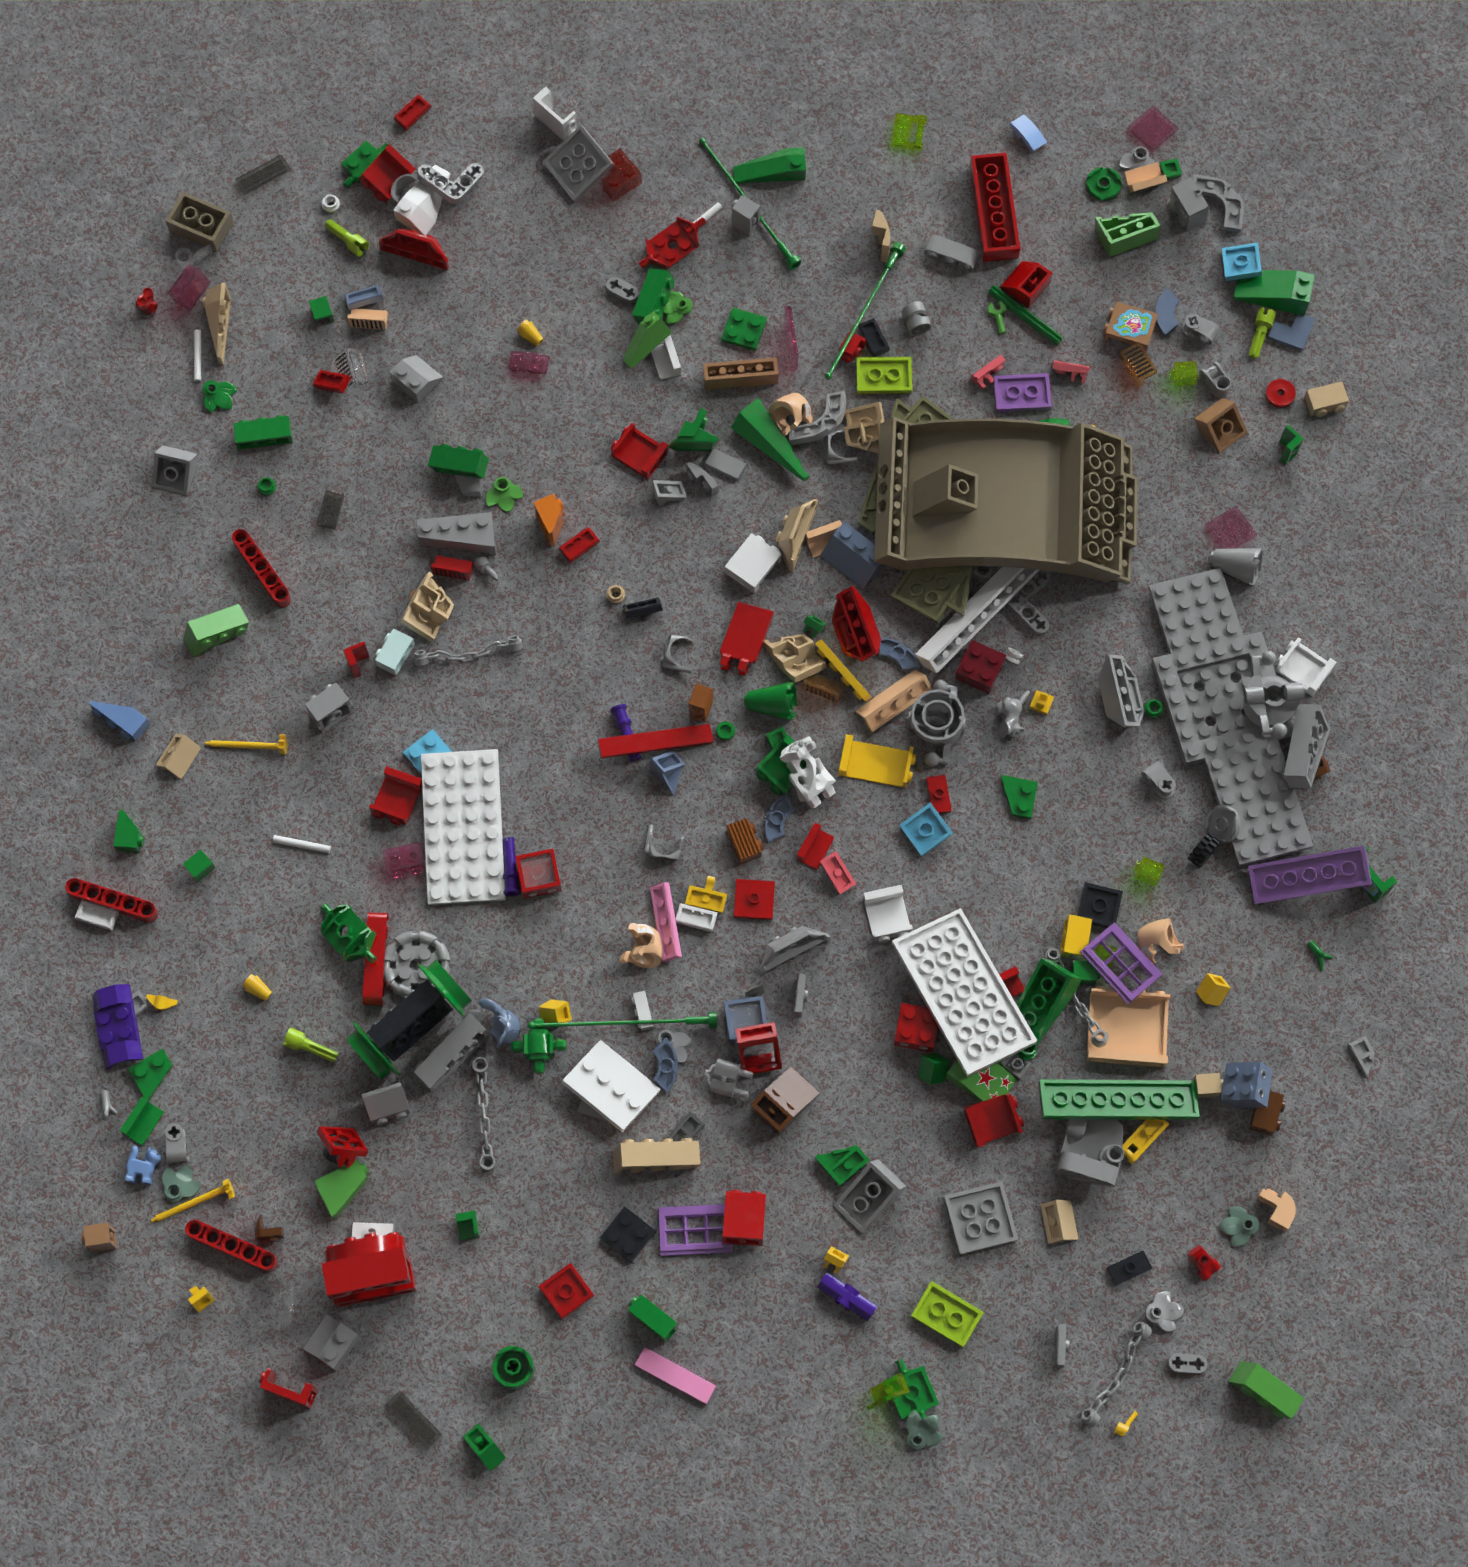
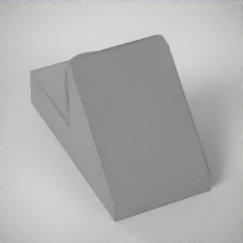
M651 481L659 507H662L667 501H684L687 498L682 481Z

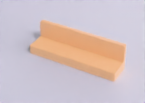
M915 669L858 708L855 712L864 719L868 729L874 732L914 704L921 694L933 689L926 675Z

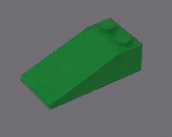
M1262 270V276L1238 279L1233 299L1305 316L1315 275L1296 270Z
M1044 958L1040 959L1017 1003L1020 1012L1037 1039V1043L1034 1046H1038L1073 997L1082 980L1054 961Z

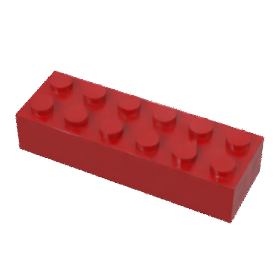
M1007 152L971 155L969 167L983 262L1019 259L1021 248Z

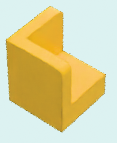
M1207 973L1197 988L1196 993L1204 1003L1220 1006L1231 987L1222 976Z
M552 999L538 1007L540 1018L545 1023H565L572 1020L567 1001Z

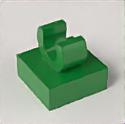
M812 614L808 615L803 622L806 624L803 632L806 633L809 628H812L814 632L811 637L814 638L820 631L825 629L827 623Z

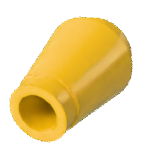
M528 320L523 321L517 328L519 335L536 347L544 340L533 323Z
M251 974L242 985L246 992L264 1001L272 994V991L257 975Z

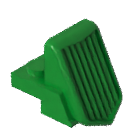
M700 408L693 424L686 420L677 438L670 442L669 448L676 451H712L715 449L718 437L704 430L708 421L706 417L707 411Z

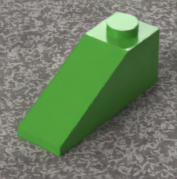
M654 311L648 314L639 324L623 358V361L631 369L672 333Z

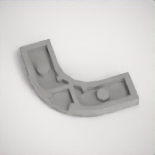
M1194 174L1192 180L1197 188L1202 190L1201 195L1216 198L1224 207L1223 230L1241 233L1244 214L1241 196L1231 188L1232 185L1222 179Z
M845 391L827 394L826 409L819 419L808 424L798 425L794 430L790 428V444L796 445L819 441L835 430L845 415Z

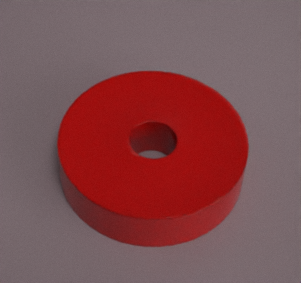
M1276 379L1269 383L1265 395L1267 401L1272 406L1285 408L1294 401L1296 390L1291 382L1285 379ZM1281 391L1284 395L1281 396L1277 392Z

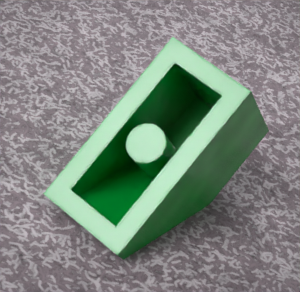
M119 809L113 847L116 851L140 853V847H144L145 838L124 810Z
M479 1423L463 1435V1438L489 1471H492L506 1459Z

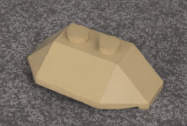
M816 499L791 509L789 515H785L783 519V531L778 532L776 542H778V549L789 571L793 572L805 541L806 532L809 531L818 507V500Z

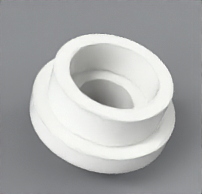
M329 194L323 198L322 207L327 212H335L340 207V201L336 196Z

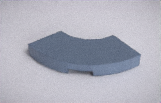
M1168 288L1159 297L1155 313L1158 314L1156 324L1164 337L1179 325L1175 319L1174 309L1180 300Z
M881 638L879 657L894 660L899 665L901 672L920 669L919 661L910 648H907L897 640Z
M787 794L778 798L771 805L766 815L764 832L767 843L785 836L784 823L788 816L795 812Z
M665 1037L652 1052L656 1056L658 1063L657 1073L653 1080L667 1093L675 1082L678 1060L675 1049Z

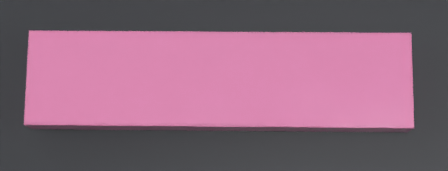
M664 882L650 887L657 931L661 936L662 962H669L681 958L682 954L670 885Z
M644 1347L635 1364L636 1367L706 1405L716 1388V1385Z

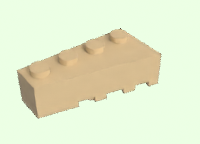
M667 1138L662 1139L661 1142H654L653 1139H644L642 1142H634L632 1139L623 1140L613 1150L614 1174H621L622 1170L630 1169L631 1173H639V1171L646 1170L645 1168H649L651 1172L662 1171L667 1166L669 1170L697 1168L700 1165L699 1141H693L692 1138H683L681 1141H673V1139Z

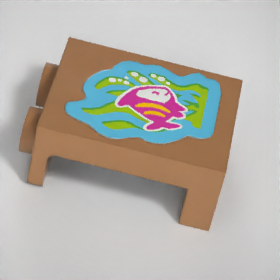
M1116 302L1115 307L1110 308L1107 317L1110 318L1109 324L1105 323L1103 334H1106L1104 340L1108 341L1109 338L1137 345L1140 346L1142 352L1146 353L1158 314Z

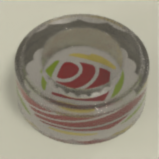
M758 986L745 992L746 998L765 994L763 986Z

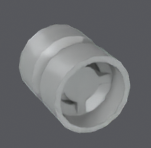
M912 302L902 308L901 313L904 321L907 322L906 326L910 335L916 336L926 333L931 329L932 325L929 317L926 315L927 312L923 302Z

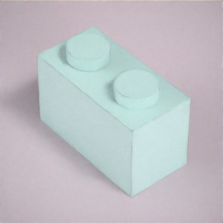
M393 629L391 633L386 635L382 649H378L375 654L376 666L397 676L415 645L414 639Z

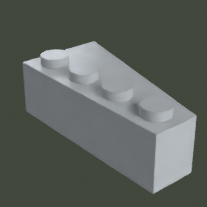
M492 512L417 520L420 545L469 550L479 553L485 552L496 555Z
M1299 704L1297 708L1286 767L1283 771V778L1286 780L1289 788L1312 787L1330 732L1321 705Z
M469 1013L442 1043L430 1052L425 1060L420 1061L416 1065L415 1076L432 1092L489 1038L487 1030Z

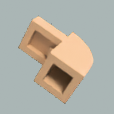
M1262 1189L1257 1199L1274 1208L1267 1223L1286 1232L1296 1214L1294 1200L1286 1192L1281 1197H1278L1275 1191Z

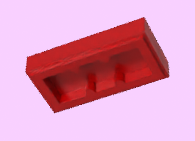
M418 94L393 117L394 121L407 131L431 109V104Z
M319 370L312 385L317 389L343 394L351 378L345 374Z
M588 526L560 546L559 551L571 564L600 543V539Z
M946 776L926 777L931 804L939 814L951 813L952 809Z

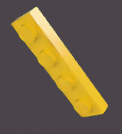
M820 639L815 643L819 648L816 650L823 659L827 657L830 660L828 665L835 673L839 671L843 675L840 679L847 687L851 685L855 689L853 694L859 700L862 698L866 702L870 700L872 696L825 642Z

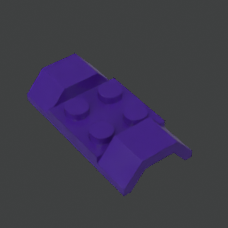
M115 984L96 990L92 995L95 1007L94 1015L105 1069H111L114 1065L127 1061L144 1060L130 985Z

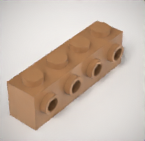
M777 357L703 364L705 390L778 384Z

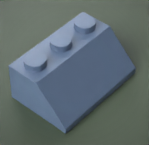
M846 522L832 535L820 555L863 590L885 566L884 564L874 562L875 545Z

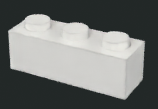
M645 991L633 993L631 999L633 1005H636V1009H634L635 1016H638L639 1020H652ZM637 1024L641 1031L653 1028V1024Z

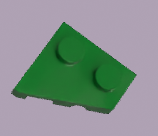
M1002 775L1001 782L1003 783L1012 816L1031 819L1038 782Z
M162 1048L131 1066L128 1070L144 1098L149 1101L173 1065Z
M857 1145L842 1150H834L822 1155L818 1154L814 1157L839 1187L870 1162V1159Z

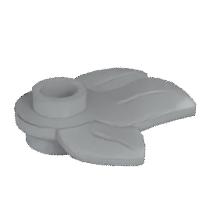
M1139 146L1134 148L1132 153L1125 154L1122 157L1120 168L1132 170L1155 162L1149 157L1148 150L1145 147Z
M660 1031L656 1037L657 1045L661 1043L664 1037H669L670 1043L675 1049L678 1063L686 1062L687 1053L684 1046L690 1044L691 1039L683 1032Z
M1163 1291L1155 1295L1153 1303L1146 1307L1145 1316L1148 1321L1157 1323L1161 1330L1171 1332L1176 1330L1174 1320L1182 1316L1184 1309L1178 1303L1171 1302L1169 1291ZM1154 1309L1158 1311V1316L1154 1314Z

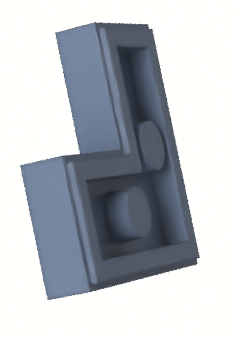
M1297 314L1292 327L1274 321L1268 339L1302 352L1315 318Z

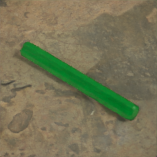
M996 285L991 286L988 291L989 295L999 302L1002 301L1006 308L1054 345L1061 343L1063 338L1061 335Z

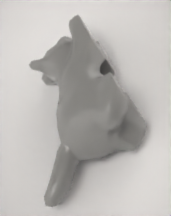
M1025 691L1019 700L1006 697L997 704L995 713L997 716L1002 717L999 727L1002 739L1006 735L1014 738L1025 731L1024 728L1020 727L1018 720L1022 705L1030 691Z

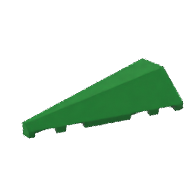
M757 398L739 412L730 428L802 481H807L810 475L805 472L801 466V461L792 452V447L780 428L771 419V414L764 408L762 400Z

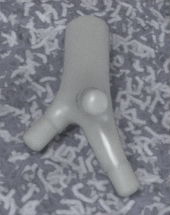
M101 1091L102 1109L99 1115L100 1119L103 1116L107 1118L109 1110L113 1114L117 1113L110 1103L109 1091Z

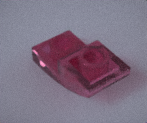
M511 351L508 369L512 371H528L531 374H547L550 356L531 352Z

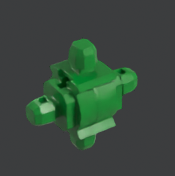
M536 1018L533 1021L534 1023H545L542 1018ZM535 1027L534 1030L528 1031V1035H523V1042L514 1041L511 1043V1051L513 1053L523 1052L524 1057L530 1063H533L535 1074L544 1073L545 1063L550 1062V1058H555V1050L557 1052L567 1050V1041L564 1039H557L555 1041L553 1034L549 1033L545 1027Z

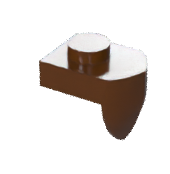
M1323 755L1321 756L1314 781L1321 779L1322 774L1331 772L1329 764Z
M259 1215L255 1226V1240H267L268 1243H275L280 1241L279 1238H284V1229L282 1227L264 1229L262 1215Z

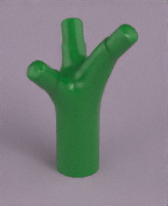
M1312 940L1307 946L1315 954L1319 963V970L1323 971V959H1332V956L1323 952Z

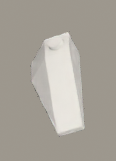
M437 165L432 167L449 179V172ZM417 182L403 196L393 210L395 220L426 236L436 223L442 197L423 183ZM435 182L438 187L445 186L443 182Z

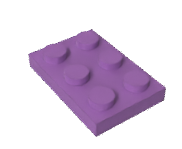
M1049 373L993 377L996 412L1051 410Z

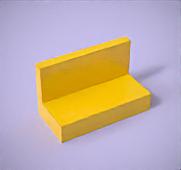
M1070 914L1065 918L1060 948L1061 956L1068 957L1070 954L1082 956L1080 951L1089 944L1092 919Z

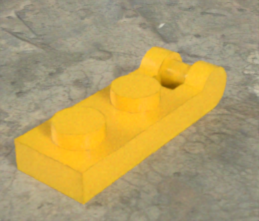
M1145 1120L1122 1145L1124 1156L1129 1159L1128 1162L1131 1165L1138 1160L1168 1127L1169 1123L1166 1120ZM1131 1145L1137 1149L1135 1153L1128 1149Z

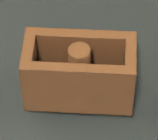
M108 1222L83 1226L84 1232L81 1233L82 1244L90 1251L95 1253L117 1249L115 1229Z

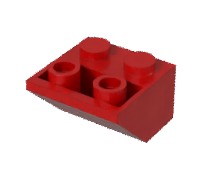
M1022 261L1000 288L1027 308H1030L1051 283L1053 273L1038 262Z

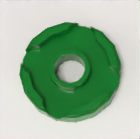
M1098 167L1088 174L1086 189L1095 199L1101 201L1111 200L1120 193L1122 186L1121 177L1112 168ZM1105 180L1109 185L1102 187L1099 182Z

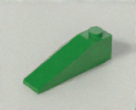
M804 147L785 148L733 167L734 181L736 183L806 180Z

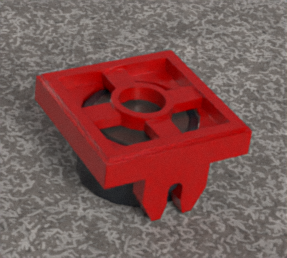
M318 1127L317 1134L325 1145L323 1156L327 1160L336 1163L339 1167L346 1165L349 1168L355 1162L356 1156H367L368 1149L354 1128Z

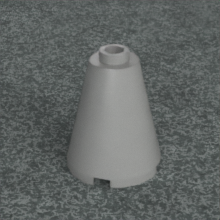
M1215 549L1210 554L1209 563H1212L1213 568H1221L1223 573L1254 586L1258 580V576H1255V574L1257 575L1258 570H1261L1263 549Z

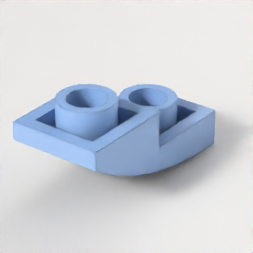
M1025 115L1010 123L1017 138L1020 139L1022 137L1030 152L1047 143L1037 127Z

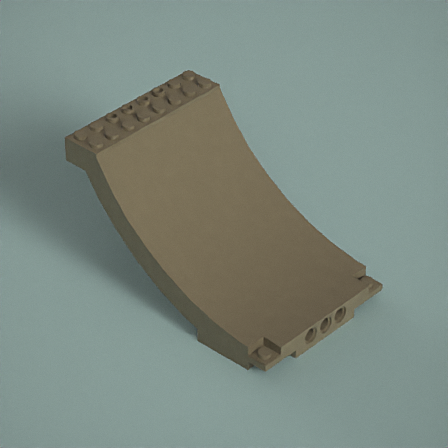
M893 416L880 424L874 562L902 571L947 566L1018 567L1077 575L1102 582L1114 580L1126 585L1130 584L1131 548L1137 546L1138 477L1132 475L1133 446L1124 443L1123 437L1082 422L1075 426L1029 420L994 418L949 419L910 423Z

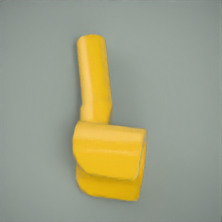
M1134 1411L1125 1424L1118 1422L1114 1433L1124 1436L1131 1423L1138 1416V1413Z

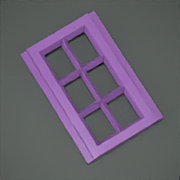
M1115 922L1080 951L1081 955L1127 1005L1163 975ZM1110 935L1122 946L1115 953L1104 943V940ZM1100 944L1111 955L1104 962L1093 951ZM1124 950L1136 961L1129 968L1117 957ZM1113 959L1125 970L1118 977L1106 966ZM1138 965L1149 975L1142 983L1131 972ZM1127 974L1139 985L1132 992L1120 981Z
M725 1204L660 1207L661 1256L733 1253V1244L709 1242L708 1231H723V1227H708V1216H724ZM687 1217H703L704 1228H687ZM682 1218L683 1229H667L666 1219ZM687 1232H704L705 1243H688ZM667 1233H683L684 1244H667Z

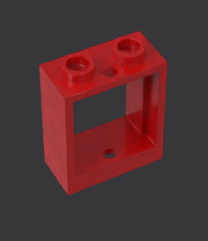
M775 1022L735 1029L743 1070L756 1074L782 1069ZM773 1043L774 1052L745 1057L744 1047Z

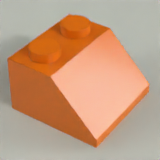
M554 493L533 502L535 516L550 547L555 546L563 526V516H565L562 501L560 498L556 499Z

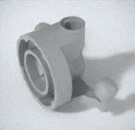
M1265 651L1260 656H1251L1252 678L1247 688H1244L1243 708L1246 716L1254 724L1261 727L1262 735L1273 734L1277 738H1282L1287 733L1285 724L1291 720L1297 707L1304 700V686L1298 682L1289 683L1279 676H1261L1260 662L1270 666L1276 661L1274 652ZM1267 691L1274 692L1281 699L1276 702L1269 699L1264 701V693Z
M943 680L936 681L933 685V690L921 694L914 702L912 710L908 714L907 728L914 730L924 741L933 744L944 743L942 757H939L934 752L926 754L924 761L929 767H935L937 764L949 765L951 745L961 735H964L966 718L964 717V708L957 698L958 686L947 685ZM926 716H929V718L932 716H940L942 719L947 718L948 724L938 728L933 727L927 723Z

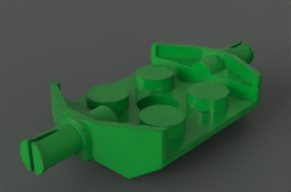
M324 903L320 907L326 914V918L321 924V934L346 961L352 962L365 957L369 963H374L377 957L370 950L376 933L360 919L351 906L345 904L331 909L327 903ZM348 927V933L342 936V930Z

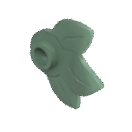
M191 1166L182 1167L176 1173L168 1167L164 1171L162 1182L165 1185L164 1195L168 1201L178 1202L183 1197H192L199 1191L201 1183L192 1181L193 1171ZM173 1189L178 1190V1193L175 1196L171 1195V1191Z
M1230 1207V1217L1220 1223L1219 1229L1228 1235H1232V1247H1240L1248 1243L1250 1235L1258 1231L1259 1221L1255 1216L1248 1215L1241 1207ZM1247 1221L1253 1223L1251 1228H1246L1245 1224Z
M915 1410L910 1413L906 1421V1427L909 1431L907 1442L910 1447L922 1449L925 1445L936 1446L942 1441L944 1436L937 1431L939 1425L937 1415L921 1419ZM919 1436L921 1441L915 1442L913 1440L914 1437Z

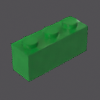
M649 268L632 313L637 324H640L653 311L662 319L664 308L669 301L670 292L675 285V280L669 271Z
M278 415L275 418L262 417L257 420H240L237 423H233L235 444L238 450L293 443L289 416Z
M441 444V446L433 445L427 466L440 473L484 479L489 458L484 454V451L476 448L472 451L462 446L452 448L447 444Z

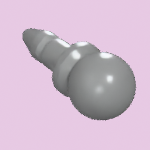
M483 556L477 557L474 561L475 568L482 574L486 573L491 579L498 580V576L492 569L488 559Z

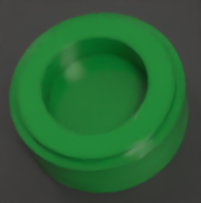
M721 722L716 728V735L722 741H729L735 735V727L730 722Z

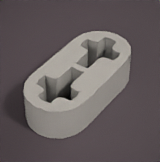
M612 277L607 281L608 293L626 303L637 301L638 290L636 287L617 277ZM617 283L618 288L615 287L614 289H612L611 284L615 285ZM633 292V296L627 297V293Z
M1177 1353L1168 1360L1169 1369L1175 1373L1201 1374L1208 1365L1207 1360L1203 1356L1195 1354ZM1179 1358V1361L1186 1362V1365H1180L1179 1369H1177L1176 1365L1172 1364V1361ZM1196 1359H1199L1203 1366L1196 1370V1366H1191L1189 1363H1194Z

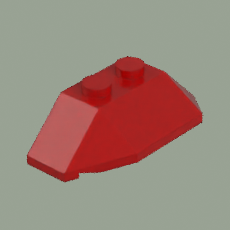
M397 229L379 239L378 243L382 251L444 270L449 269L446 255L438 240L431 235L425 236L414 230Z
M851 586L837 594V601L831 621L843 654L864 662L879 653L881 637L870 606L856 588Z

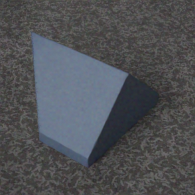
M673 750L651 758L650 769L674 796L679 776L685 763Z

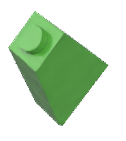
M358 1159L349 1168L345 1165L314 1181L333 1219L338 1218L368 1181L366 1175L369 1174L365 1163L360 1164Z

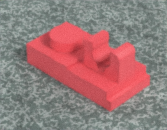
M1002 355L998 356L973 374L970 381L976 383L981 390L985 389L986 386L983 383V379L991 384L994 379L990 374L992 372L996 374L1003 369L1002 365L1005 362V358Z
M1053 360L1052 369H1056L1055 373L1066 374V371L1072 372L1071 381H1074L1075 376L1080 373L1082 377L1081 383H1085L1090 366Z
M837 851L819 861L838 894L856 885Z

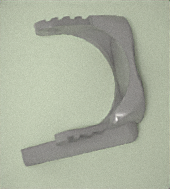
M844 430L832 431L823 438V459L826 460L828 465L858 462L857 457H840L831 448L830 441L832 436L845 435Z
M670 634L661 657L662 667L692 674V668L684 667L674 662L670 655V647L674 641L682 640L692 643L693 639Z
M649 825L644 852L652 857L679 860L684 837H681L680 847L676 852L670 855H661L655 851L652 845L653 825Z

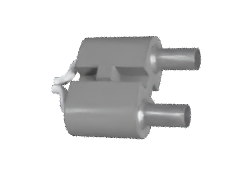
M718 1059L716 1064H713L709 1070H705L704 1075L707 1076L710 1092L731 1098L735 1095L748 1097L749 1091L738 1089L737 1081L740 1076L752 1079L753 1072L743 1070L742 1065ZM715 1067L713 1073L714 1077L712 1078V1081H710V1075L708 1073H710Z

